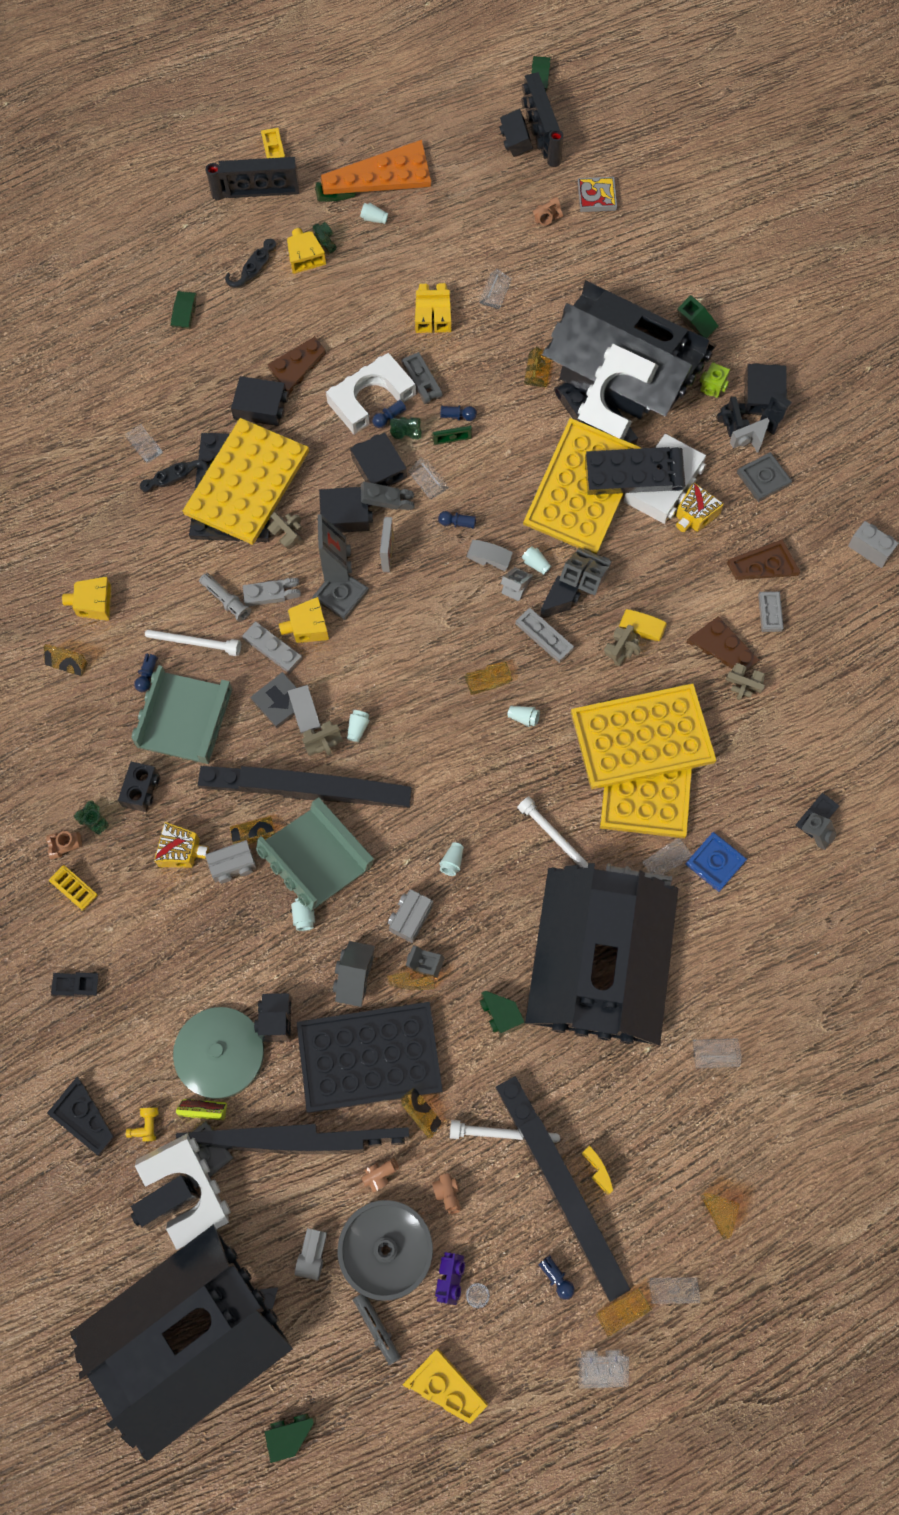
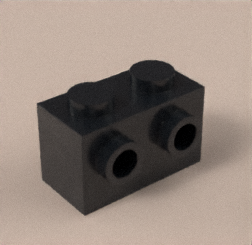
M520 109L500 117L502 125L499 128L502 136L506 137V140L503 142L507 152L511 151L513 157L533 149L526 121Z

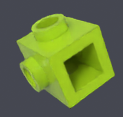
M712 362L708 371H704L701 376L700 383H702L700 391L708 396L718 398L721 391L725 392L729 384L727 378L730 369Z

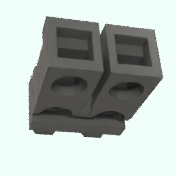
M579 547L566 561L559 580L577 587L581 579L578 589L595 596L601 583L606 579L612 561L607 557H601L590 550Z

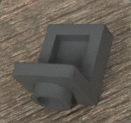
M812 813L802 827L803 832L814 837L817 846L821 849L826 850L828 845L835 840L836 831L832 821L816 813Z
M413 945L411 952L407 956L406 966L415 973L438 978L445 957L441 954L422 950L418 946Z

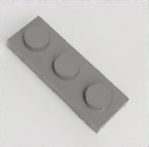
M531 608L525 611L515 622L521 630L559 663L574 650V646Z
M256 621L242 635L246 642L289 674L302 660L300 654Z

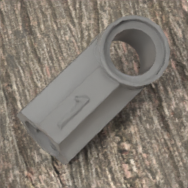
M307 1228L302 1253L299 1254L296 1263L295 1276L319 1280L323 1264L322 1254L327 1237L326 1232Z

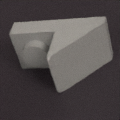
M763 419L734 431L730 440L731 446L733 448L743 447L751 442L756 452L759 453L769 419Z
M516 567L513 568L502 578L500 583L504 585L502 594L519 601L533 575Z

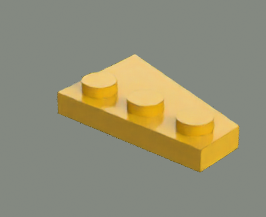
M438 1348L402 1384L404 1387L421 1394L425 1399L442 1406L444 1410L469 1424L488 1406V1403Z

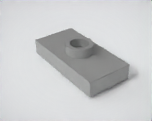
M759 592L762 632H782L784 628L780 592Z

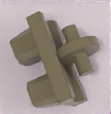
M275 512L270 516L273 521L267 529L276 537L284 530L286 534L279 541L287 549H290L296 543L301 545L304 542L294 530L295 528L297 531L302 529L300 525L302 518L298 514L293 516L287 514L285 516L288 520L287 522Z
M628 625L626 629L617 627L613 635L614 640L618 641L617 644L607 643L604 648L605 655L613 659L617 666L621 667L626 657L630 658L632 654L639 655L641 652V648L638 646L640 641L633 632L634 626Z
M736 663L731 672L727 674L725 680L741 686L732 685L731 691L738 693L736 699L741 700L743 695L749 698L752 695V692L745 688L758 693L763 691L765 673L754 670L751 679L745 678L743 675L746 667Z
M331 721L322 724V731L315 733L314 730L309 729L303 732L304 738L302 741L309 756L323 751L329 756L332 754L330 748L343 742L337 724L333 725Z

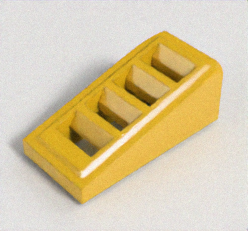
M62 865L49 879V882L82 911L98 896L65 865ZM74 879L75 882L65 890L67 885ZM79 886H81L82 888L74 896H72L71 894ZM86 891L88 892L81 902L77 901Z

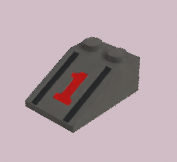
M318 514V546L324 582L349 581L348 573H352L351 561H348V557L351 556V545L346 543V536L322 514Z

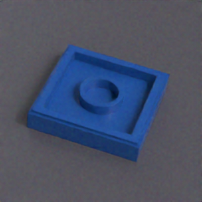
M712 832L685 865L720 892L745 863L747 858L716 833Z

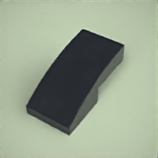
M778 392L772 395L768 407L762 413L760 421L766 418L769 419L766 430L773 435L778 431L792 404L790 400Z
M822 792L795 826L802 830L803 825L812 813L829 819L838 809L839 805Z
M53 973L51 996H97L99 973Z

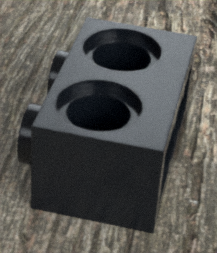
M130 761L118 798V802L122 807L147 813L148 806H151L154 800V788L160 782V775L154 766ZM142 775H148L146 780L139 781ZM142 794L139 800H133L135 795Z

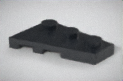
M77 1076L47 1114L96 1155L101 1156L115 1139V1136L81 1079Z

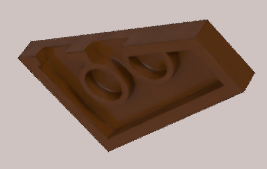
M314 336L267 364L268 369L278 382L285 383L286 391L290 395L293 387L304 379V375L309 369L315 367L326 354V351Z
M783 539L728 559L727 562L735 580L799 576L801 573Z
M719 616L687 639L688 644L699 647L703 650L702 652L707 655L711 654L731 669L738 663L746 667V673L759 662V659Z

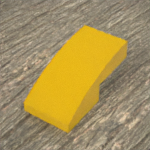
M279 129L262 130L261 135L266 158L285 157Z
M626 609L619 628L626 629L628 625L634 626L633 632L640 634L641 638L661 641L667 623L653 616Z
M589 1145L582 1155L597 1170L592 1179L609 1195L613 1191L609 1174L599 1156Z

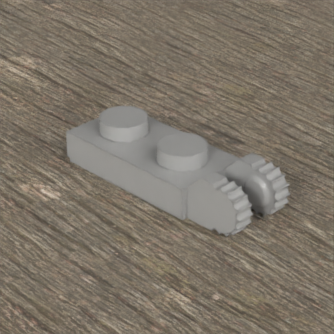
M287 578L285 580L243 585L245 606L283 602L288 599L298 598L301 596L300 590L290 589L284 591V589L298 586L299 580L297 578Z

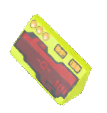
M182 1099L176 1109V1113L181 1117L225 1120L227 1103Z

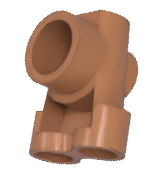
M558 197L549 199L548 203L539 205L532 211L536 224L540 223L543 226L549 225L552 219L557 220L563 217Z
M62 831L59 834L54 833L46 837L49 846L48 855L51 860L60 858L62 854L82 847L81 834L79 832L70 833Z
M394 1157L379 1167L375 1163L364 1170L366 1174L361 1177L366 1187L369 1185L371 1190L375 1192L389 1184L386 1176L399 1170V1165Z
M449 1173L440 1175V1180L432 1182L437 1201L444 1200L445 1210L449 1214L461 1212L459 1200H457L456 1193L460 1192L457 1179H452Z

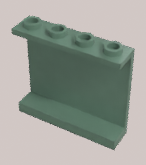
M158 665L156 672H153L151 677V688L145 694L146 703L138 715V726L132 732L134 744L140 749L209 764L233 690L230 681L221 680L220 685L165 673L163 667Z
M319 797L312 801L308 812L266 840L262 836L259 837L256 847L259 856L270 863L272 871L284 879L286 887L290 891L293 890L297 894L300 903L304 907L307 906L310 911L316 909L371 869L374 858Z

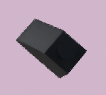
M558 575L541 607L540 617L547 618L571 610L573 604H577L582 593L578 589L580 584L577 587L560 581V576Z

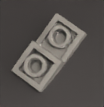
M472 540L466 557L483 566L489 563L505 571L508 568L513 552L492 543Z
M308 685L289 690L288 694L301 734L309 729L321 728Z

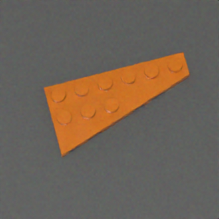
M422 140L321 175L323 194L431 187V179Z

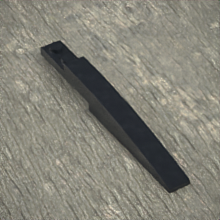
M200 766L197 785L202 789L283 795L284 798L315 800L319 797L322 801L410 808L412 790L410 786L246 766H241V769Z
M516 1076L496 1086L497 1093L539 1168L545 1184L609 1302L630 1291V1288L540 1117L537 1116Z
M316 1124L176 1133V1139L188 1133L190 1139L195 1138L198 1145L279 1154L364 1153V1143H368L369 1147L382 1146V1142H391V1145H403L405 1141H409V1127L317 1133Z

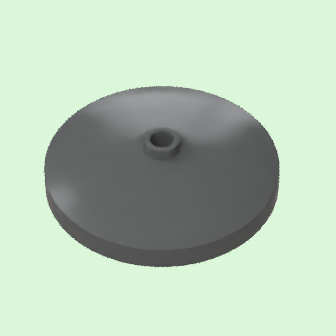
M375 1201L358 1209L345 1223L338 1241V1261L345 1279L357 1292L375 1300H394L408 1295L422 1283L432 1262L433 1244L426 1223L412 1208L396 1201ZM386 1245L391 1249L388 1255L382 1253V1248Z

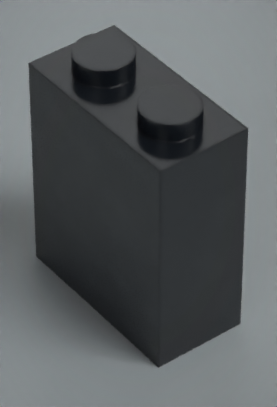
M759 363L747 364L744 374L745 414L762 415L775 392L787 398L786 366Z
M240 376L231 406L233 418L235 420L242 418L249 422L279 426L280 419L284 418V403H287L289 398V392L286 391L285 383Z
M385 432L380 435H374L371 439L357 443L350 448L351 458L365 482L390 487L407 479V468Z
M361 487L319 489L320 514L341 533L370 531L369 523H373V513L369 511L368 506L372 505L361 502Z
M180 1175L130 1206L133 1211L131 1218L136 1226L140 1225L141 1228L153 1229L199 1200L200 1197L189 1178Z

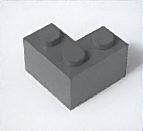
M349 941L346 949H342L340 961H337L335 967V974H338V979H335L333 985V992L336 993L335 1002L358 1007L362 1006L366 995L368 975L373 965L375 946Z

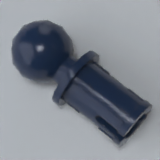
M398 400L390 407L384 408L383 413H377L373 416V425L377 428L385 427L387 420L392 422L396 416L406 411L405 404Z
M441 405L440 418H453L460 421V417H463L466 421H473L477 417V410L472 406L461 409V405L458 407Z
M442 511L438 516V521L443 526H449L453 523L454 528L460 526L475 529L476 516L461 515L459 512H456V515L453 516L449 511Z
M145 654L141 670H138V674L141 676L134 682V687L137 691L146 692L149 690L151 684L149 678L152 677L158 660L157 656Z
M548 1255L543 1261L538 1263V1266L541 1267L551 1281L549 1284L551 1286L553 1284L557 1285L556 1292L561 1299L569 1300L575 1293V1287L573 1283L563 1279L565 1272H561L551 1256Z

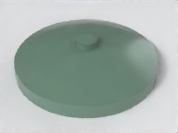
M227 1007L206 1009L191 1017L179 1031L173 1049L174 1066L180 1080L194 1093L210 1099L229 1098L244 1091L258 1076L264 1060V1043L258 1036V1033H255L253 1021L242 1012Z

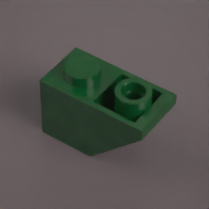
M692 295L677 309L678 317L698 335L706 339L719 327L706 308Z
M488 991L481 992L482 999L479 1002L484 1013L488 1011L491 1020L488 1022L493 1033L497 1032L499 1037L524 1026L525 1022L516 1002Z
M308 1413L295 1416L294 1422L285 1424L284 1420L270 1423V1429L264 1431L270 1463L295 1457L316 1422L315 1416L309 1417Z

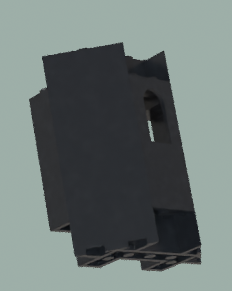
M585 280L582 295L572 306L566 303L563 309L562 320L557 322L551 335L552 341L544 349L542 355L562 365L560 380L586 393L590 385H594L597 378L595 377L596 371L599 366H603L605 361L604 354L612 344L659 365L650 384L631 375L622 374L612 378L604 391L606 403L641 420L645 413L649 414L651 410L666 417L677 400L684 397L687 386H692L696 374L701 373L704 362H709L713 354L712 351L717 345L692 331ZM637 324L670 341H660L634 327Z
M588 863V868L580 867L579 865L565 866L564 869L548 868L525 1024L550 1027L553 1032L565 1033L566 1030L574 1031L575 1035L581 1037H588V1034L598 1035L597 1038L600 1040L610 1041L611 1038H617L624 1044H634L635 1041L660 1046L679 888L665 885L664 881L656 877H645V872L639 870L636 876L594 869L595 863ZM595 944L618 948L614 982L607 990H598L591 982Z
M214 1224L70 1332L71 1338L77 1345L74 1348L76 1362L80 1363L83 1369L79 1372V1379L89 1378L113 1419L106 1425L110 1429L117 1427L122 1434L121 1438L132 1448L137 1446L141 1456L146 1461L188 1432L293 1350L277 1324L279 1321L277 1315L272 1309H267L263 1302L265 1301L263 1293L259 1288L255 1289L250 1282L252 1279L250 1273L245 1267L241 1268L237 1262L239 1257L232 1246H227ZM194 1309H206L211 1315L209 1330L175 1355L162 1333Z

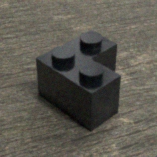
M289 993L262 994V1000L258 1001V1019L254 1021V1031L258 1033V1036L264 1043L291 1042L292 997Z

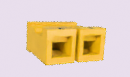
M446 283L437 284V290H429L428 284H419V288L416 290L415 333H432V314H434L435 333L451 332L450 290L447 289ZM419 324H429L427 327L419 326ZM438 324H447V326L440 327Z

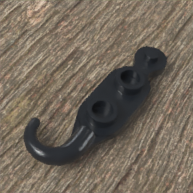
M271 238L266 239L263 242V248L253 252L244 264L241 278L238 281H231L229 278L230 273H227L225 276L227 285L239 288L250 279L256 277L268 262L269 252L276 249L275 240Z
M199 459L191 462H179L158 471L153 479L143 480L140 483V489L144 493H148L156 486L166 487L186 478L193 469L203 467L202 474L198 476L199 479H202L209 466L207 462Z

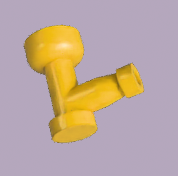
M141 1108L140 1116L145 1118V1127L126 1129V1137H142V1142L156 1141V1136H154V1117L158 1116V1108Z

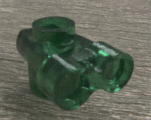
M325 221L321 225L319 223L315 224L312 227L315 232L313 233L319 244L321 243L329 253H333L337 247L329 237L334 232Z
M405 417L392 418L390 433L396 439H402L406 435L410 436L411 439L420 440L422 430L420 429L421 420L415 417H410V419Z
M93 800L88 801L83 809L78 810L74 814L75 820L80 825L85 824L97 835H100L109 827V823L99 812L100 807Z

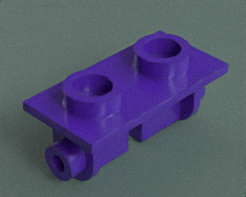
M444 1252V1257H441L439 1274L447 1275L446 1280L438 1279L435 1294L437 1297L436 1302L457 1305V1300L461 1296V1275H463L465 1270L463 1255Z

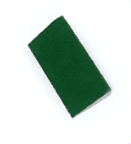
M465 426L432 432L433 443L438 445L472 439V427Z

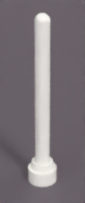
M154 630L145 631L147 638L225 650L226 653L232 656H239L241 650V641L235 639L222 642Z
M529 796L526 797L517 806V809L522 814L530 815L577 865L588 868L586 860L536 810L535 802Z
M451 1120L450 1139H459V1137H464V1135L523 1140L518 1130L465 1126V1123H460V1120ZM548 1133L554 1143L560 1141L559 1134Z

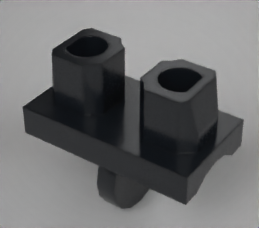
M731 396L729 403L721 407V412L716 416L717 421L724 423V426L727 427L729 437L732 436L734 431L750 425L749 420L741 418L745 414L746 407L744 403H738L737 397Z

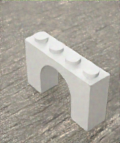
M612 344L604 354L605 361L603 366H599L596 371L595 377L597 378L594 385L591 384L588 388L586 402L582 403L578 410V414H580L578 419L619 439H624L632 421L612 412L607 407L604 400L606 385L612 378L622 374L631 375L650 384L659 365Z
M389 353L378 357L373 363L362 367L360 371L352 376H348L343 382L332 386L326 392L327 403L353 434L370 425L368 413L356 400L357 394L363 388L372 385L382 386L397 401L401 400L403 403L416 395L415 383Z
M664 434L656 448L679 447L683 449L686 488L681 491L625 493L624 497L626 504L663 524L666 523L668 518L672 519L677 511L676 506L678 503H681L686 495V491L693 482L696 483L697 479L695 477L697 474L701 475L706 467L704 463L705 454L667 434Z
M188 1133L142 1156L135 1162V1167L145 1187L173 1173L190 1175L200 1186L201 1197L198 1203L191 1210L167 1222L166 1230L176 1250L188 1244L213 1224L218 1229L229 1223L228 1214L231 1213L225 1200L221 1201L218 1195L220 1189L216 1180L211 1181L208 1175L210 1169L206 1160H201L197 1153L200 1149L195 1138L190 1139Z

